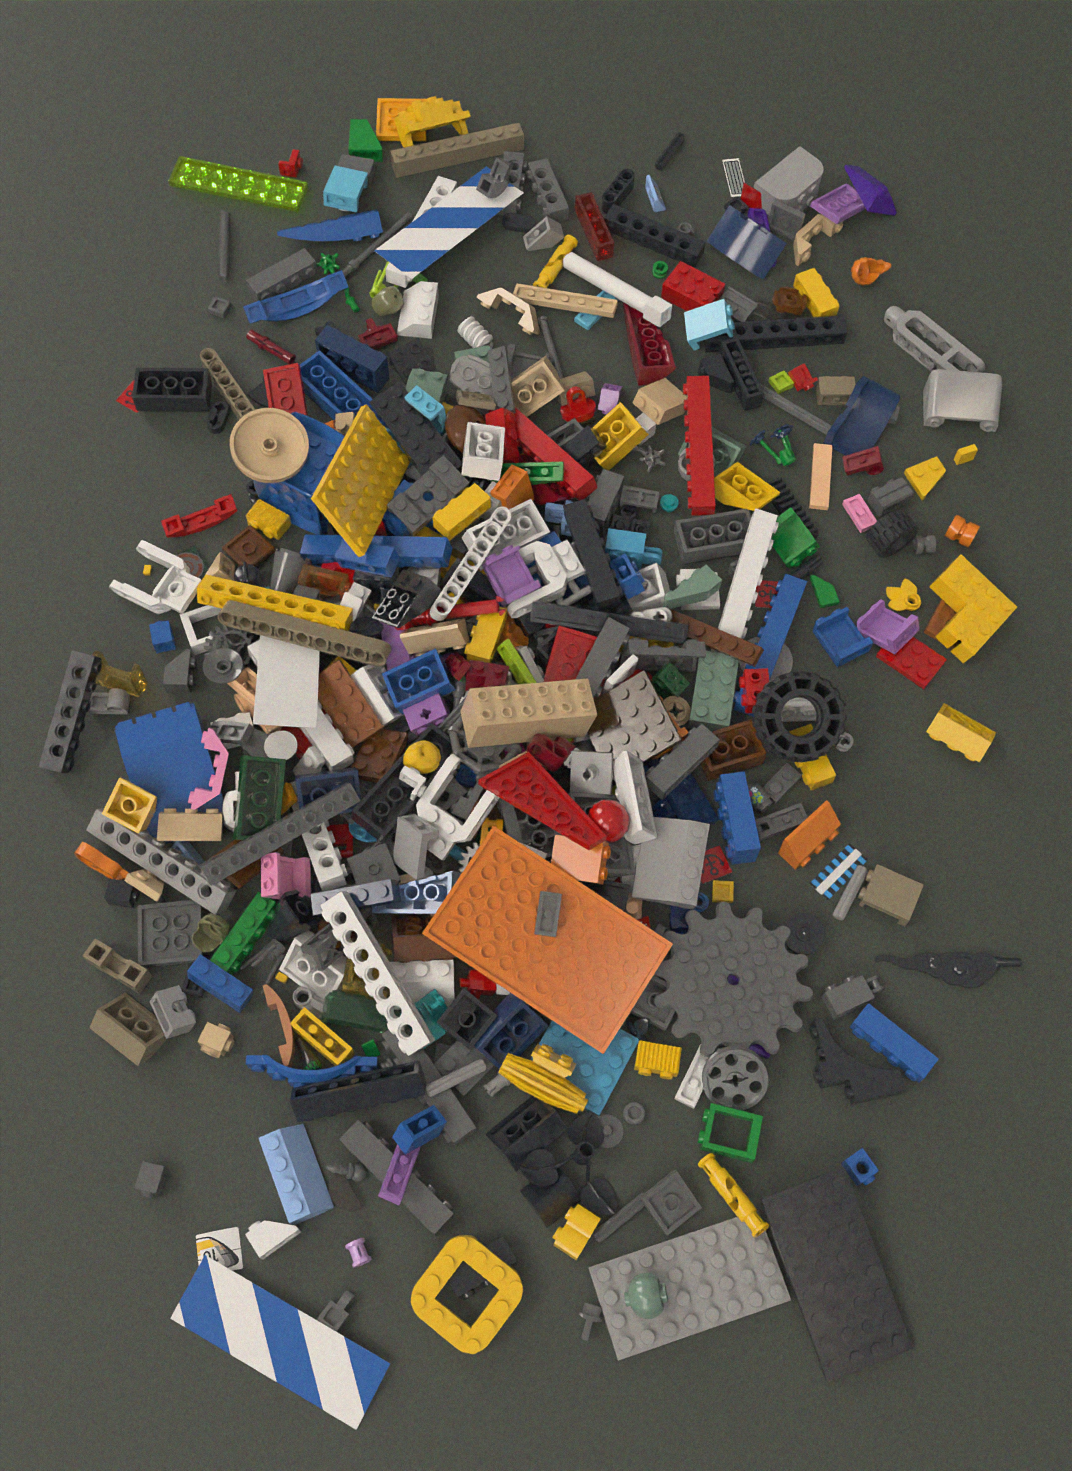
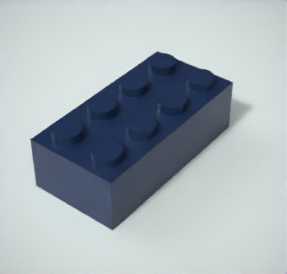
M328 325L315 339L317 352L320 350L351 380L379 393L390 379L388 360L384 353L378 352L369 345L362 344L352 336H347L337 328H332Z

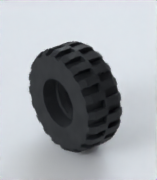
M789 672L775 677L771 682L765 684L761 693H758L756 705L752 709V713H754L752 725L756 729L757 733L755 735L757 739L761 740L762 746L767 751H770L773 756L790 762L814 761L830 753L831 748L836 747L840 742L839 737L845 732V727H843L844 721H847V714H844L843 709L846 705L844 700L840 699V692L837 687L834 688L831 685V681L827 678H822L814 672ZM794 698L807 699L816 711L814 728L803 736L790 734L782 723L783 707L789 700Z

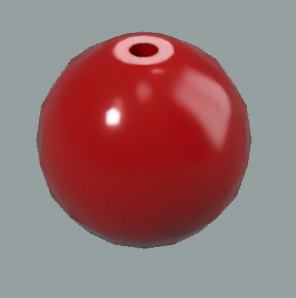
M601 800L595 803L588 812V816L606 835V842L608 843L618 841L628 830L629 814L625 807L617 801Z

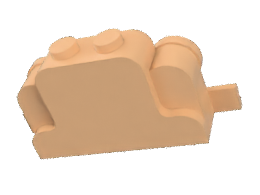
M247 667L242 670L236 680L227 684L237 692L234 695V699L241 712H250L253 719L257 674ZM259 725L266 734L280 731L281 727H283Z

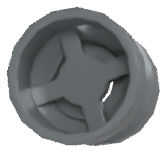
M921 535L915 536L913 539L914 554H922L923 552L927 554L935 553L936 538L934 535L926 537Z

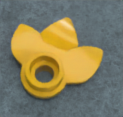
M908 579L903 580L901 588H886L887 597L891 600L888 606L895 611H903L905 609L915 611L920 607L921 599L917 594V587Z

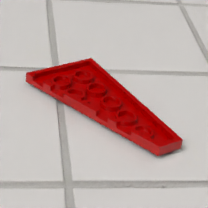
M529 752L478 780L479 786L587 850H591L606 841L604 832Z

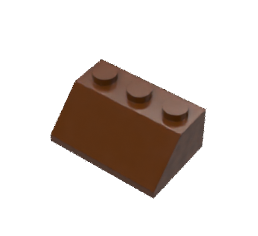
M752 720L712 731L720 739L718 748L701 763L707 781L720 778L722 774L736 773L763 764L766 751L762 746L761 740H758L755 735L757 732L752 725Z

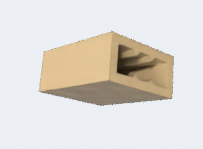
M664 378L640 388L633 404L657 425H660L684 414L683 401L686 399V395H683V392Z

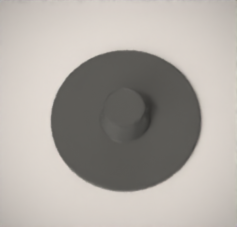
M613 1115L599 1116L598 1119L604 1134V1141L601 1147L611 1148L616 1146L623 1138L624 1129L622 1123Z

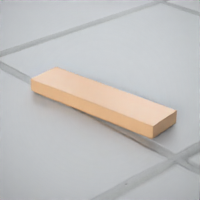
M817 443L813 445L809 508L828 510L832 445Z

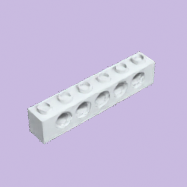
M293 781L291 784L297 796L296 783ZM298 801L292 805L294 812L299 809ZM328 820L302 834L322 892L347 885L344 877L348 876L345 865L339 864L338 860L342 858L338 847L333 848L332 843H335L332 831L328 832L326 829L329 826Z

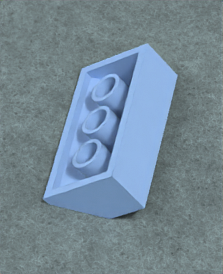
M304 1124L281 1128L259 1137L289 1224H299L334 1208Z

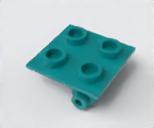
M434 989L414 1003L436 1041L446 1034L436 1022L448 1007L442 996ZM408 1025V1027L410 1028V1030H411L412 1033H413L412 1027H411L410 1025Z

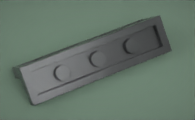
M372 907L359 909L364 920L369 916L371 924L368 927L372 932L379 926L376 914L372 913ZM344 912L339 917L342 924L347 920ZM331 923L300 946L303 954L314 957L317 968L320 971L325 970L345 954L343 944H341V948L335 950L338 940L332 932L334 928ZM357 933L351 939L353 942H356L358 938ZM325 950H329L326 960L323 961L321 954Z

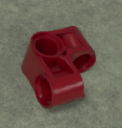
M536 734L527 746V752L548 770L554 772L561 767L576 746L562 735L558 736L555 740H551L544 734Z

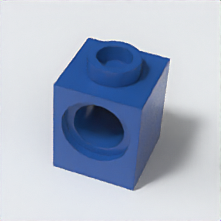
M157 621L149 625L156 653L176 649L169 621Z
M863 1148L841 1163L856 1186L862 1182L865 1186L876 1179L874 1174L879 1171ZM857 1164H862L866 1168L864 1175L857 1171Z

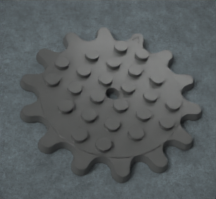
M722 901L717 904L716 915L711 920L704 919L696 910H689L685 915L689 927L687 933L680 935L673 931H666L662 937L673 944L670 948L671 957L668 960L662 961L654 975L664 978L667 982L666 990L655 996V1005L660 1009L672 1008L678 1015V1019L671 1029L672 1034L676 1038H683L689 1033H696L701 1039L700 1053L705 1058H709L720 1046H741L750 1049L754 1044L761 1045L769 1054H777L780 1050V1043L777 1039L778 1030L786 1028L792 1032H799L803 1028L802 1019L794 1012L795 1003L800 1001L808 1002L813 998L812 989L800 984L796 978L797 973L808 966L809 960L804 954H790L785 948L786 941L791 937L790 929L787 926H779L773 931L767 930L762 924L763 912L758 907H752L746 917L737 918L733 915L729 903ZM729 975H736L738 984L730 985L727 977ZM733 1054L734 1060L737 1061L738 1057Z

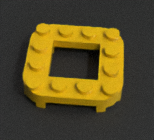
M458 1235L447 1241L418 1282H416L411 1295V1305L421 1320L455 1348L465 1353L476 1354L488 1346L517 1307L522 1297L523 1286L518 1272L480 1243L477 1238L471 1235ZM462 1261H465L499 1289L471 1327L435 1298Z

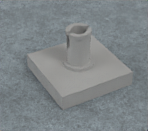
M571 751L570 792L612 794L613 753Z

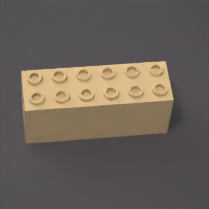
M588 679L469 689L460 711L468 748L531 742L536 734H544L551 740H555L561 735L564 738L585 737L597 716Z

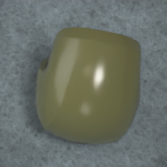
M394 286L382 289L372 299L374 312L382 317L398 312L404 304L401 293Z
M209 913L197 923L198 928L192 936V941L199 950L212 952L227 937L230 925L223 917Z

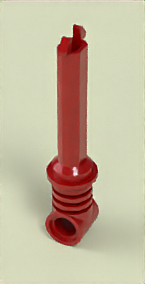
M496 596V599L455 604L445 619L499 613V616H502L506 609H500L499 602H503L504 598ZM436 607L439 612L445 613L442 607ZM429 608L399 629L396 627L395 629L405 630L412 628L414 625L424 624L432 626V624L438 621L431 617V608Z

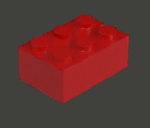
M680 261L663 283L661 298L685 311H690L718 301L724 294L725 283Z

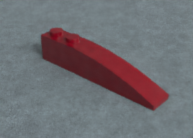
M623 302L629 349L638 386H646L664 379L675 370L669 342L663 338L662 331L657 329L655 324L643 318V313Z

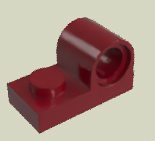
M878 446L843 456L846 475L864 470L869 475H877L884 470Z

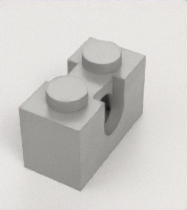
M179 985L157 991L150 1000V1004L166 1039L190 1032L196 1023L195 1014L192 1010H188L186 994L182 992Z

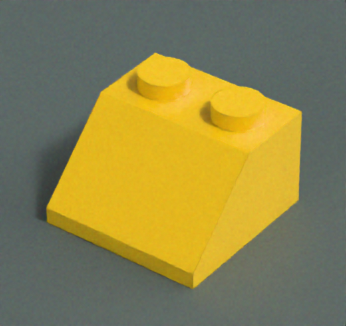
M120 777L102 814L136 833H140L146 830L156 811L157 796Z

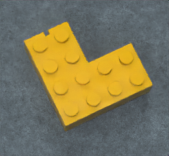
M963 555L958 556L929 586L956 612V615L935 637L947 649L960 640L961 643L953 648L951 652L962 663H965L974 656L1017 608L1010 599Z

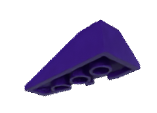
M844 166L867 212L896 215L897 212L892 197L884 184L859 166Z

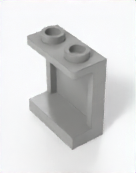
M416 814L398 817L393 863L416 880L433 876V871L425 866L428 840L439 837V830Z

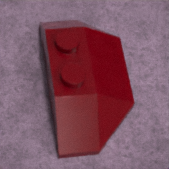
M519 455L518 457L519 463H534L531 456ZM556 482L531 485L535 497L534 501L540 506L546 505V502L556 504L571 499L564 486L561 488Z

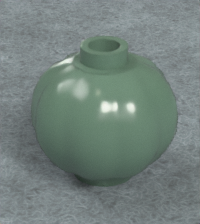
M647 1272L636 1275L630 1282L628 1292H624L626 1306H631L635 1314L643 1319H653L659 1316L664 1310V1303L668 1302L665 1283L660 1284L656 1275Z

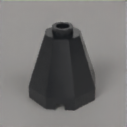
M297 890L285 892L280 897L269 924L268 932L273 939L283 942L309 931L319 924L318 916L313 915L310 897L306 895L304 897L299 896L301 892Z

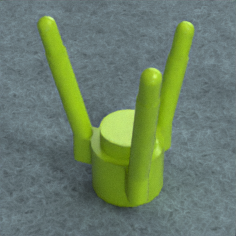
M389 262L386 263L383 272L381 270L378 271L373 287L369 292L371 298L386 288L382 281L386 275V268Z

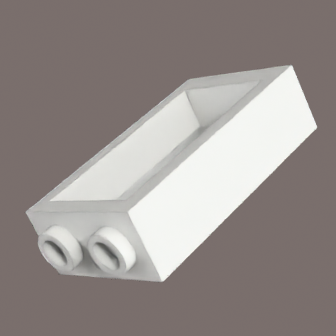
M207 605L180 614L194 655L209 651L203 649L204 646H209L210 644L205 639H212L213 637L208 636L197 640L192 623L218 615L221 608ZM234 633L225 635L231 642L241 640ZM220 640L218 641L216 648L222 646Z

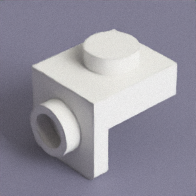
M403 767L399 779L414 788L410 797L414 801L417 796L421 797L427 787L424 786L426 778L421 776L420 772L413 767Z

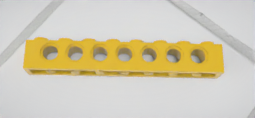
M207 574L197 586L198 603L221 609L227 601L232 600L345 631L350 630V625L353 622V608Z

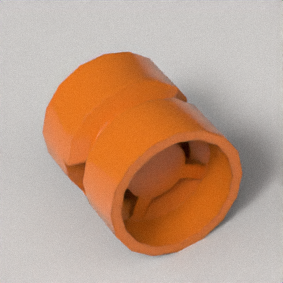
M956 515L945 537L953 541L959 540V544L969 548L980 526L973 522L966 523L965 518Z

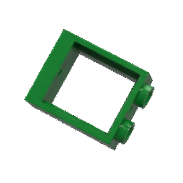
M711 1103L709 1108H705L702 1121L706 1123L704 1131L700 1130L698 1143L701 1144L700 1150L752 1163L756 1156L763 1116ZM715 1113L750 1121L745 1152L709 1143Z

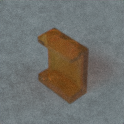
M307 564L303 565L298 578L299 585L318 589L320 594L336 596V593H339L341 601L344 593L349 592L352 583L349 582L348 574Z

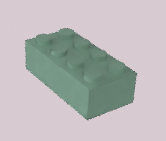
M706 651L705 658H698L688 722L689 730L694 727L698 728L701 724L711 732L729 727L739 660L723 653Z

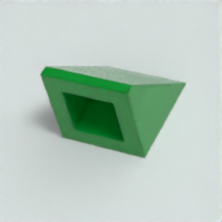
M374 1039L361 1045L366 1057H378L381 1055Z

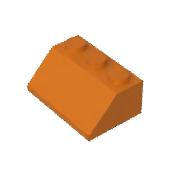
M827 800L789 834L780 847L778 854L795 870L800 866L805 867L811 861L810 856L813 853L819 854L825 848L824 843L828 839L833 841L839 834L838 829L841 823Z

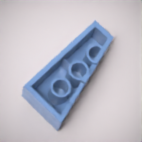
M450 871L445 874L400 885L401 902L372 907V913L435 914L460 877L461 872Z

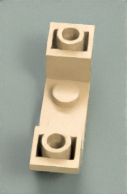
M817 214L796 233L793 244L795 264L799 266L810 258L812 245L809 241L811 237L817 235L820 231L831 237L842 229V222L835 224L824 215Z
M501 287L478 294L477 298L482 301L481 305L488 309L490 307L497 309L501 301L508 305H511V303L515 304V309L523 313L518 323L523 326L522 330L529 335L532 333L539 335L540 330L533 306Z

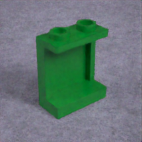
M791 507L777 517L776 522L779 524L776 533H772L771 539L774 540L772 546L789 569L795 568L802 563L805 557L815 554L820 545Z

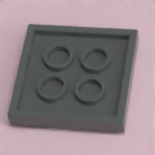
M194 900L138 905V964L144 968L195 962L200 954L203 956V951L199 950L192 941V936L198 928L197 923L202 919V906Z

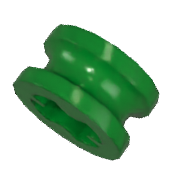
M664 261L655 262L652 270L653 276L658 279L665 278L668 273L667 263Z

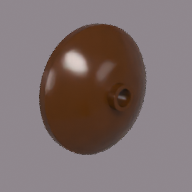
M465 405L454 406L448 411L447 418L445 419V429L448 438L462 454L464 452L467 423L472 422L486 425L485 417L478 410Z

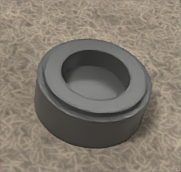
M631 1102L625 1106L623 1118L630 1125H639L644 1120L645 1109L640 1103Z

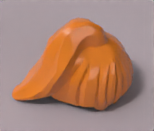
M860 258L851 267L852 278L858 285L872 284L880 274L891 268V263L885 262L882 259Z
M508 613L498 646L503 641L509 639L514 647H528L529 638L524 635L521 628L515 624L514 618H511Z

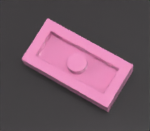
M860 494L843 500V507L860 533L869 530L877 522Z

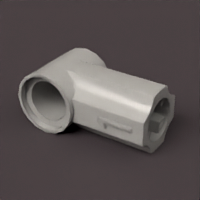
M299 987L293 993L295 1006L300 1010L305 1007L320 1021L326 1023L333 1014L335 1006L312 993L309 988ZM302 994L309 996L308 1000L304 1003L297 1000Z

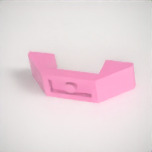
M210 727L208 732H203L201 743L205 744V749L219 751L220 755H215L213 766L217 767L215 775L211 774L209 787H213L212 790L196 787L194 792L190 791L188 803L192 804L191 809L194 810L220 794L229 751L215 730Z

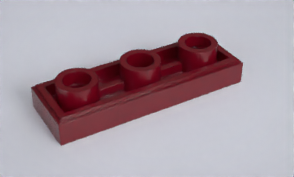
M455 652L454 655L451 653L445 660L448 671L458 681L471 667V664L458 652Z

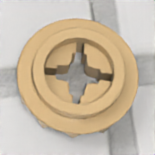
M670 696L663 701L668 712L673 709V706L676 711L680 712L676 715V718L673 713H670L679 726L684 725L689 720L691 710L686 700L681 697Z

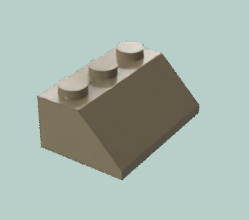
M123 993L98 1008L90 1026L91 1030L137 1066L150 1059L166 1041L157 1017L127 993Z

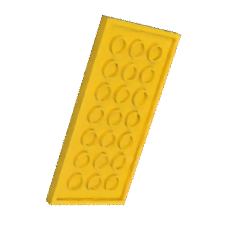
M367 404L359 409L311 497V500L358 557L365 555L387 510V504L392 500L394 491L398 488L410 463L407 455L402 452L397 442L390 436Z

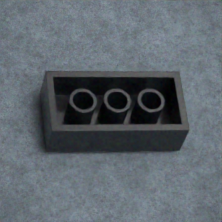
M136 368L132 394L136 410L209 411L212 388L209 369Z

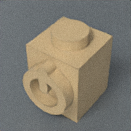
M207 1022L198 1040L201 1046L200 1050L215 1058H219L220 1055L225 1056L226 1052H230L234 1045V1036L230 1032L229 1027L220 1023L216 1026Z

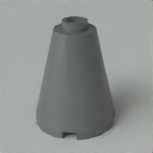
M277 548L274 556L270 589L292 594L310 569L312 561L308 558L304 561L300 558L301 554L284 548L279 550Z

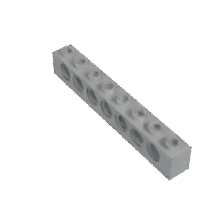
M104 808L96 809L86 831L214 914L226 912L236 892L235 889L230 887V883L221 880L212 886L209 885L199 866H197L198 863L196 861L183 857L179 850L169 848L165 845L164 841H157V838L149 835V831L144 830L136 833L103 815ZM209 886L212 889V894L209 892Z

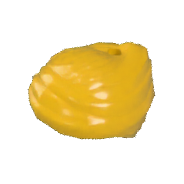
M429 741L413 743L407 748L403 756V764L408 768L413 767L417 769L420 774L433 772L438 768L441 760L439 749Z

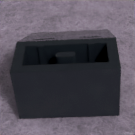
M403 569L372 618L399 629L431 608L442 590L430 578Z

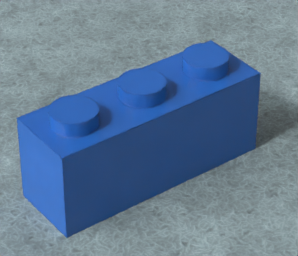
M342 539L334 557L342 568L391 578L400 560L393 546L377 545L374 542L370 543L365 555L358 557L344 539Z
M201 954L187 971L188 979L238 1013L242 1012L253 997V989Z

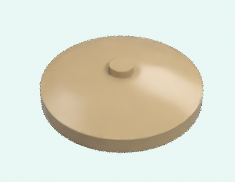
M261 408L247 413L236 423L230 436V451L235 465L247 477L263 483H277L293 477L302 469L308 457L309 440L305 428L296 417L280 409Z

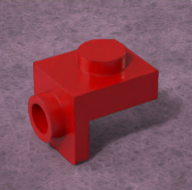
M292 150L289 162L279 161L280 175L297 178L299 168H302L303 158H300L299 150Z
M805 363L788 372L797 392L801 389H804V391L814 387L813 383L818 380L817 377L812 378Z

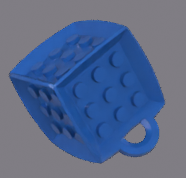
M292 412L291 415L296 417L305 428L309 440V452L304 466L296 475L282 482L263 483L253 480L254 487L259 499L288 514L292 524L311 533L323 535L328 531L329 521L311 500V497L345 436L314 418L298 412Z

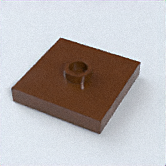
M251 525L221 547L222 551L238 566L246 562L257 567L276 551L275 547Z

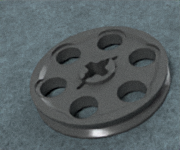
M729 1046L716 1051L708 1058L702 1071V1083L705 1094L713 1104L742 1111L753 1107L763 1098L768 1088V1073L763 1060L754 1051L741 1046ZM728 1054H735L738 1057L734 1063H728L725 1058ZM749 1061H756L758 1067L755 1070H748L746 1064ZM712 1067H718L721 1070L717 1076H711L708 1071ZM732 1075H737L738 1082H733ZM753 1081H759L762 1084L758 1090H752L749 1086ZM716 1087H721L724 1089V1093L721 1096H715L712 1094V1090ZM736 1094H741L745 1097L741 1103H735L732 1099Z

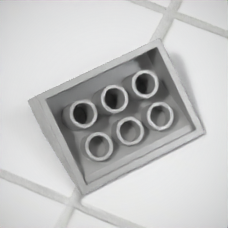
M654 817L657 838L642 842L640 845L631 898L693 910L697 905L710 824L691 820Z

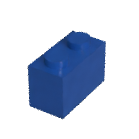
M432 1105L401 1122L392 1138L406 1155L438 1137L447 1121L435 1105Z

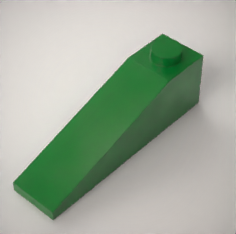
M564 462L502 463L500 474L501 479L509 467L514 465L527 471L531 485L561 482L564 479Z

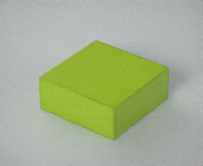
M785 371L770 377L768 381L778 394L792 388L794 382Z

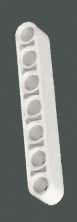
M498 507L432 605L430 615L434 620H444L454 607L510 521L511 512L508 508ZM497 515L502 516L504 521L499 520ZM487 530L492 531L494 536L489 535ZM477 545L482 546L485 551L479 550ZM467 560L472 561L475 566H470ZM457 576H462L465 582L459 581ZM447 591H452L455 597H450ZM436 607H442L445 613L439 612Z

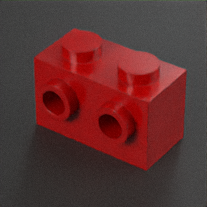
M768 668L744 669L742 677H739L740 689L743 688L741 705L745 706V714L752 713L753 706L756 705L758 693H761L765 684L769 682Z

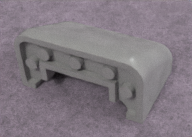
M943 369L932 371L923 390L924 426L939 427L945 419L980 422L982 430L996 432L999 423L1002 377L999 374Z

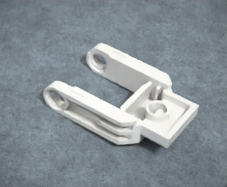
M141 540L136 550L146 558L169 568L154 589L152 596L126 583L122 584L115 579L109 588L116 594L156 614H161L171 609L183 614L197 594V586L202 580L191 575L190 568L183 559Z
M568 540L553 547L550 544L535 541L519 550L525 564L536 561V565L547 585L511 602L507 606L511 618H518L531 612L533 601L549 603L564 596L567 583L585 574V570Z
M451 754L446 759L416 804L418 816L439 830V837L437 839L428 840L427 850L441 860L446 859L456 843L472 840L500 798L487 790L464 825L447 811L436 806L435 803L454 777L453 773L460 761L462 762V759L454 754Z

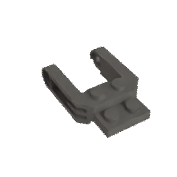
M659 923L654 932L663 936L668 928ZM653 975L630 1013L642 1019L649 1018L651 1024L664 1031L667 1029L673 1015L677 1012L672 1008H658L654 1003V998L657 994L666 990L667 982Z

